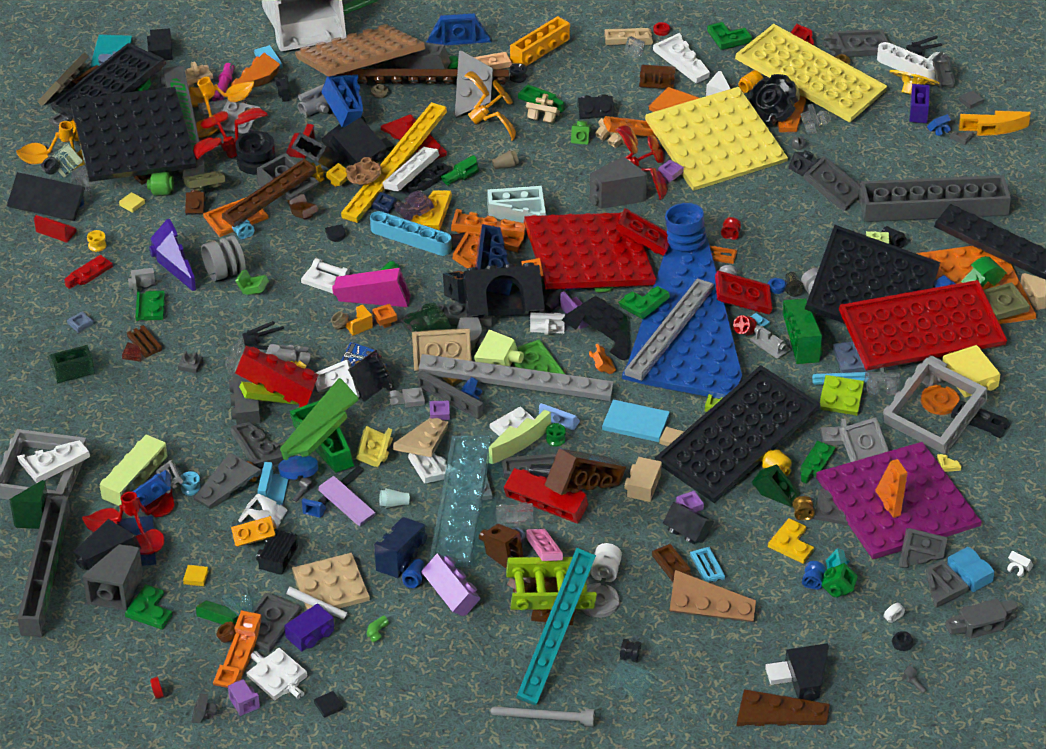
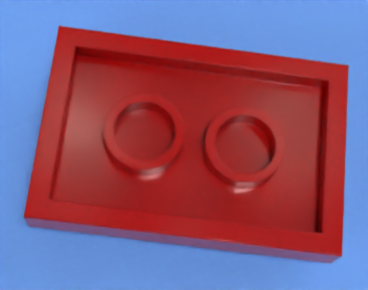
M624 208L615 229L620 234L634 239L636 243L650 248L654 253L664 256L669 246L667 231Z
M717 271L715 282L718 301L751 309L759 313H771L772 302L769 284Z

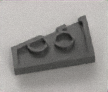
M250 422L231 426V434L254 466L262 468L264 462H272L275 465L284 460L279 448L280 445L275 441L271 442L265 438V434Z
M229 453L193 498L198 503L211 509L230 497L234 490L247 485V481L251 478L260 476L262 471L258 467Z

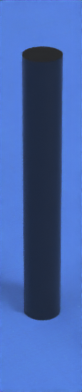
M357 466L340 482L345 486L350 484L363 472L362 467ZM324 495L318 500V502L324 505L330 501Z

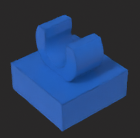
M946 114L934 119L927 128L930 132L935 130L936 135L941 136L943 134L941 129L946 133L950 132V127L947 123L951 119Z
M473 377L461 389L462 392L477 400L480 398L476 395L482 393V390L476 387L478 380Z

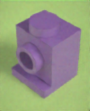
M244 679L228 686L229 699L240 716L260 708L259 695L257 692H254L251 686H247Z

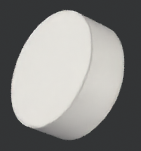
M895 603L885 611L884 618L889 623H892L904 615L905 608L900 603Z

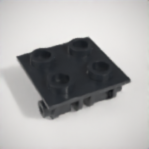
M374 350L348 369L364 402L383 388L390 390L394 387V382L388 375L389 371L386 370L387 367L383 364L382 356L378 354L377 350Z

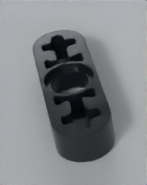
M437 163L415 176L412 181L406 184L407 192L411 195H418L442 180V175L449 173L448 165Z

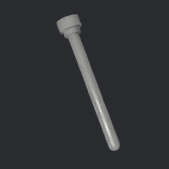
M492 707L490 710L492 715L580 721V724L594 727L593 720L595 719V709H585L581 713L508 707Z

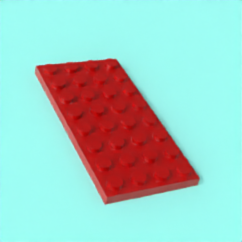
M979 280L841 304L839 307L841 316L866 371L922 361L930 356L935 358L943 357L944 355L975 345L981 350L1002 346L1007 342Z

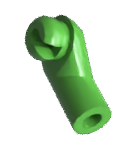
M384 615L368 626L367 637H370L372 642H376L382 637L379 630L389 624L388 619Z

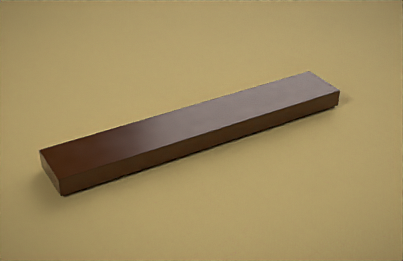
M306 159L301 160L222 213V218L235 228L317 172L316 167Z

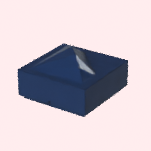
M380 192L373 202L372 208L389 214L396 204L397 198Z

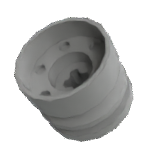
M228 236L227 239L221 238L219 245L216 241L202 245L203 262L208 274L215 273L210 275L214 282L226 278L228 272L234 276L237 272L240 274L242 270L246 269L243 251L235 236Z

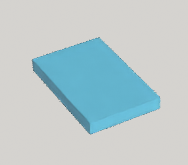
M613 400L602 425V430L659 442L670 412Z

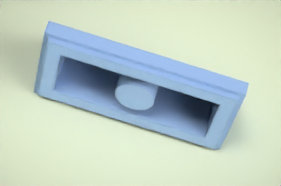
M542 403L539 405V414L543 410L551 412V423L562 424L565 428L575 430L580 423L576 415Z

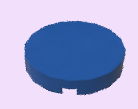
M294 456L288 458V460H282L278 465V471L280 476L286 479L295 480L298 479V476L302 475L303 478H307L318 471V461L311 456Z

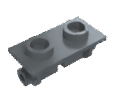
M941 51L932 59L936 81L940 82L939 88L944 85L951 88L954 86L955 80L953 72L947 71L952 69L950 57Z

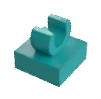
M839 548L825 560L827 569L842 563L847 565L850 562L845 557L844 550Z

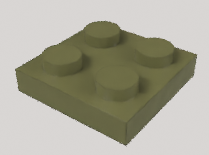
M219 171L183 177L184 184L190 189L193 188V190L204 189L203 186L207 185L217 187L221 186L222 182H226L224 174Z
M1012 282L983 290L997 320L1029 312L1030 305Z

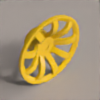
M889 70L890 74L902 78L904 82L902 93L911 95L912 84L940 85L938 81L917 74Z

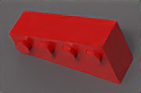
M248 346L245 347L235 374L256 385L263 384L266 390L271 393L278 392L284 395L283 399L289 403L292 400L300 404L299 408L308 404L319 375L311 369L301 368L293 362H286L273 354H266L258 348Z

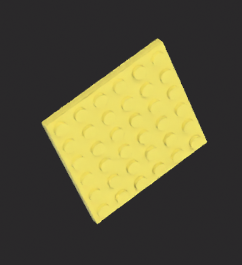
M739 87L646 114L645 120L672 161L684 167L681 175L693 191L788 161L787 155Z

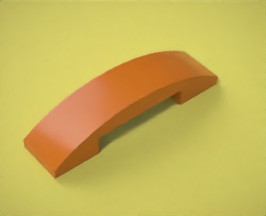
M241 610L234 628L236 634L224 665L219 666L213 685L228 688L229 685L241 680L256 644L261 624V614Z

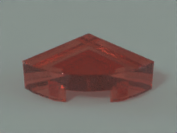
M127 342L122 353V359L141 362L142 356L139 347Z

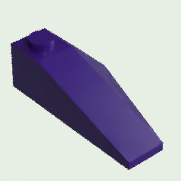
M166 219L151 237V246H149L151 257L155 256L158 263L189 289L195 291V277L188 260L185 259L182 244H179L176 238L178 237L176 229L171 220Z

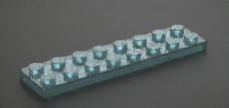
M491 435L452 436L429 562L436 554H440L444 557L446 555L451 557L456 562L455 567L471 566L489 463V446L492 444Z

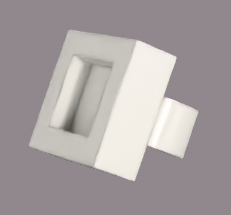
M1014 551L1008 557L1011 563L1007 570L1011 573L1014 568H1019L1018 577L1024 575V570L1029 572L1033 567L1030 559Z

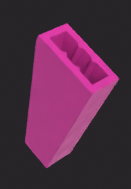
M400 268L337 276L335 284L332 286L333 294L340 302L375 305L390 304L391 306L408 307L411 297Z

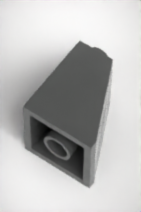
M623 156L590 173V202L601 209L646 201L647 174Z
M119 544L83 575L87 604L125 611L128 609L143 576L140 549L138 547Z

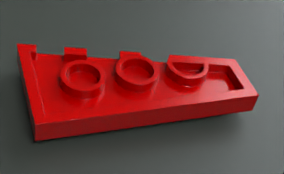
M410 114L381 125V130L389 133L391 137L401 140L416 122V119ZM430 134L415 151L419 152L423 147L438 149L439 156L435 160L447 156V151Z

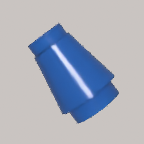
M415 559L403 572L402 581L405 586L415 588L421 584L423 576L421 571L425 566L422 560Z

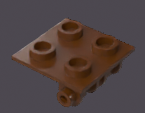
M642 65L639 87L666 89L670 87L674 89L676 67Z

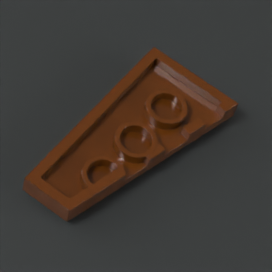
M744 689L737 726H764V724H777V726H784L786 724L826 725L830 704Z

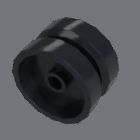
M250 131L238 137L236 140V153L239 169L247 174L257 175L258 167L276 158L275 142L270 134L262 131Z

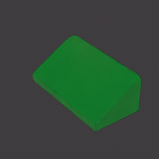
M207 600L196 607V615L198 617L219 624L233 622L236 625L241 612Z

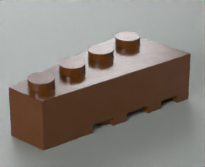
M559 448L545 486L560 495H564L569 491L576 493L581 489L593 490L594 487L616 486L620 484L626 466L610 457Z

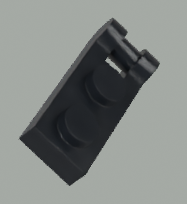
M959 400L951 412V418L955 419L966 402ZM982 408L979 409L969 425L987 431L998 438H1001L1004 429L1006 430L1010 424L1007 418Z

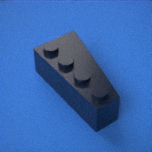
M482 224L475 267H478V270L485 269L487 266L504 268V265L509 263L507 261V252L504 249L501 228ZM505 279L495 280L487 286L486 291L510 295L512 282Z

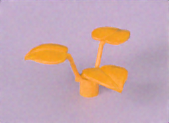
M470 71L465 74L464 77L472 80L483 93L477 105L474 106L475 109L468 113L470 119L477 125L483 119L486 121L495 116L499 117L508 130L511 141H513L516 131L511 122L498 111L487 115L489 113L488 108L501 97H503L507 104L511 105L513 101L509 94L494 80L492 84L500 95L486 106L484 104L481 105L485 97L489 95L486 85L475 72Z
M203 77L197 82L198 88L189 87L192 107L202 106L206 102L208 114L211 117L212 112L208 100L215 95V90L224 97H228L229 102H238L250 94L254 87V81L233 85L224 93L218 88L217 84L213 85L210 77ZM203 120L196 123L198 137L209 136L218 130L215 126L206 129L202 128L200 123Z
M74 120L62 121L59 124V132L55 133V138L48 150L43 144L30 143L16 150L17 155L26 163L40 164L48 158L47 154L51 153L58 138L62 142L70 141L71 148L75 151L73 140L79 141ZM81 150L75 151L82 160L78 165L68 156L67 160L74 167V170L80 171L86 168Z

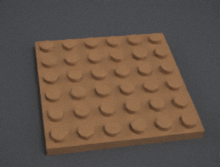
M388 24L378 26V29H365L360 34H348L344 39L338 37L331 39L332 42H319L314 47H302L300 51L295 52L298 60L330 77L424 50L425 45L424 42L407 35Z

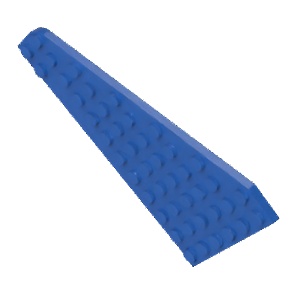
M707 237L705 243L695 250L679 251L668 246L653 288L659 286L667 290L670 298L642 319L626 367L696 279L713 283V291L642 381L626 376L624 371L622 379L706 397L710 394L712 398L717 399L725 397L742 382V373L725 305L717 300L716 270Z

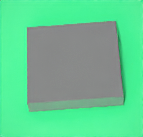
M876 417L839 429L850 462L889 451Z

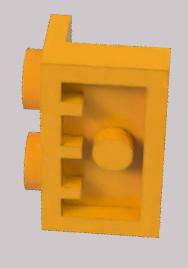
M271 516L231 527L237 547L274 537V529L277 528Z

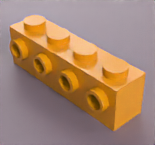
M557 16L510 45L511 62L513 64L522 63L528 66L570 40V23Z

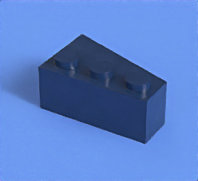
M402 517L392 527L391 530L393 532L383 535L384 540L382 542L377 541L374 544L376 571L395 578H399L401 573L408 568L411 558L415 559L419 546L424 545L427 540L425 524Z

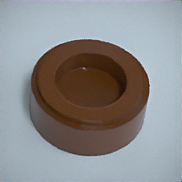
M226 622L218 628L216 636L221 642L226 643L234 638L236 634L235 624L233 622Z

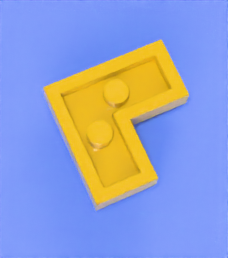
M790 518L787 519L768 542L769 548L803 564L814 552L813 546L799 540L806 531V526Z

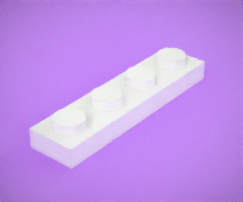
M423 147L383 182L384 189L392 191L401 190L439 156L438 149Z

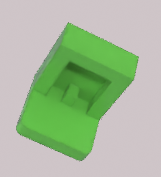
M577 121V123H574L572 125L571 143L587 145L592 125L587 124V121Z
M246 269L242 270L236 279V283L242 293L247 295L260 294L269 282L266 275L251 277Z

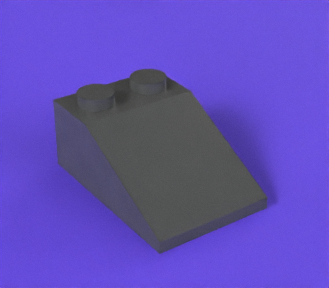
M284 153L258 167V185L263 187L297 164V162ZM310 176L282 195L281 198L292 200L319 185V182Z

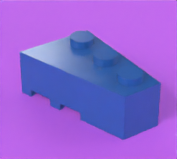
M358 75L327 76L321 91L341 127H346L354 122L363 113L362 99L359 95L360 86L357 83Z

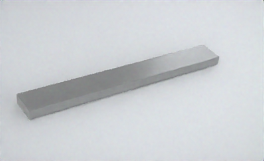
M696 279L624 370L626 376L643 380L713 291V283Z

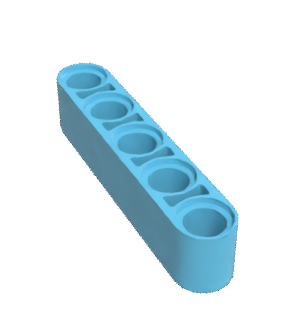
M380 211L373 212L370 215L371 231L374 234L441 256L448 255L452 251L451 235L446 232Z

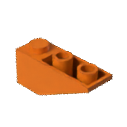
M263 53L260 57L257 56L253 60L249 68L246 67L243 70L242 76L239 79L236 78L231 86L254 81L253 88L267 84L278 74L280 64L266 53Z

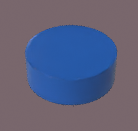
M773 278L768 281L771 293L781 294L786 290V282L783 279Z

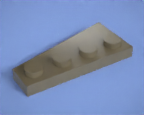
M84 52L37 102L40 105H44L56 92L60 93L87 65L85 61L89 56Z

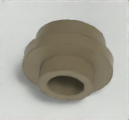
M377 84L371 88V94L376 98H384L388 94V88L385 85Z
M342 311L335 313L331 318L332 326L335 329L345 327L349 319L348 314Z

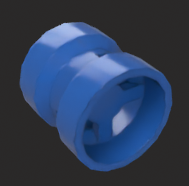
M810 561L806 564L805 574L802 578L804 587L816 590L822 587L826 571L824 564L818 561Z

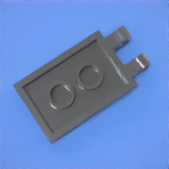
M882 29L834 31L833 35H824L827 42L822 44L824 47H829V50L832 52L827 53L834 57L839 54L855 57L877 55L879 44L888 42Z

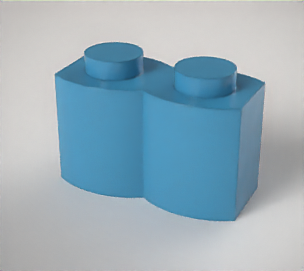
M966 547L948 557L947 565L969 586L972 592L993 582L994 570L972 548Z

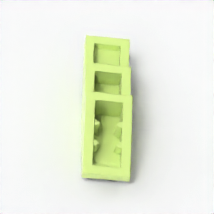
M543 410L534 420L526 418L517 428L509 426L489 446V463L494 464L525 449L546 433L547 426L551 424V412Z

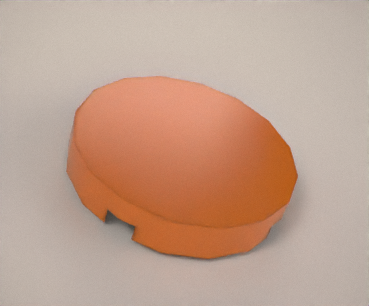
M941 385L929 386L923 390L921 395L923 408L936 415L950 414L960 400L955 390L947 386L946 388L941 387Z

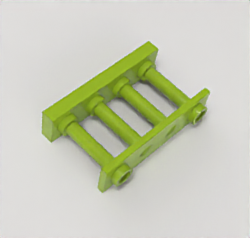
M540 557L508 558L506 576L507 578H515L517 593H512L511 610L552 609L572 557H563V560L542 561ZM523 577H536L538 593H525ZM544 577H556L558 592H546ZM586 582L575 609H594L597 594L596 592L587 591Z

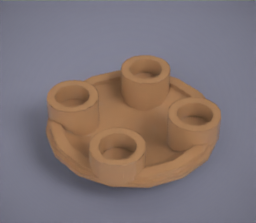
M364 157L360 162L346 168L347 179L353 184H367L380 176L382 168L378 163L371 161L370 157Z

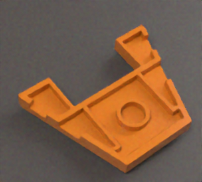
M466 231L455 249L452 259L466 268L475 267L480 232ZM502 235L504 249L518 253L524 242V237L517 236V239L508 238V235Z

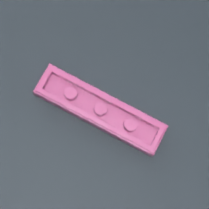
M546 529L526 530L527 540L542 561L563 560L562 551Z

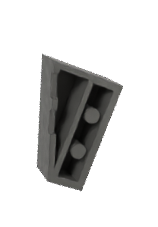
M424 42V50L393 58L396 69H447L451 61L445 45Z

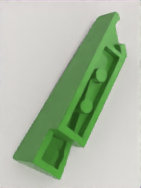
M341 378L337 379L281 446L280 450L284 460H288L290 456L301 454L302 457L310 456L347 419V414L344 411L359 399Z

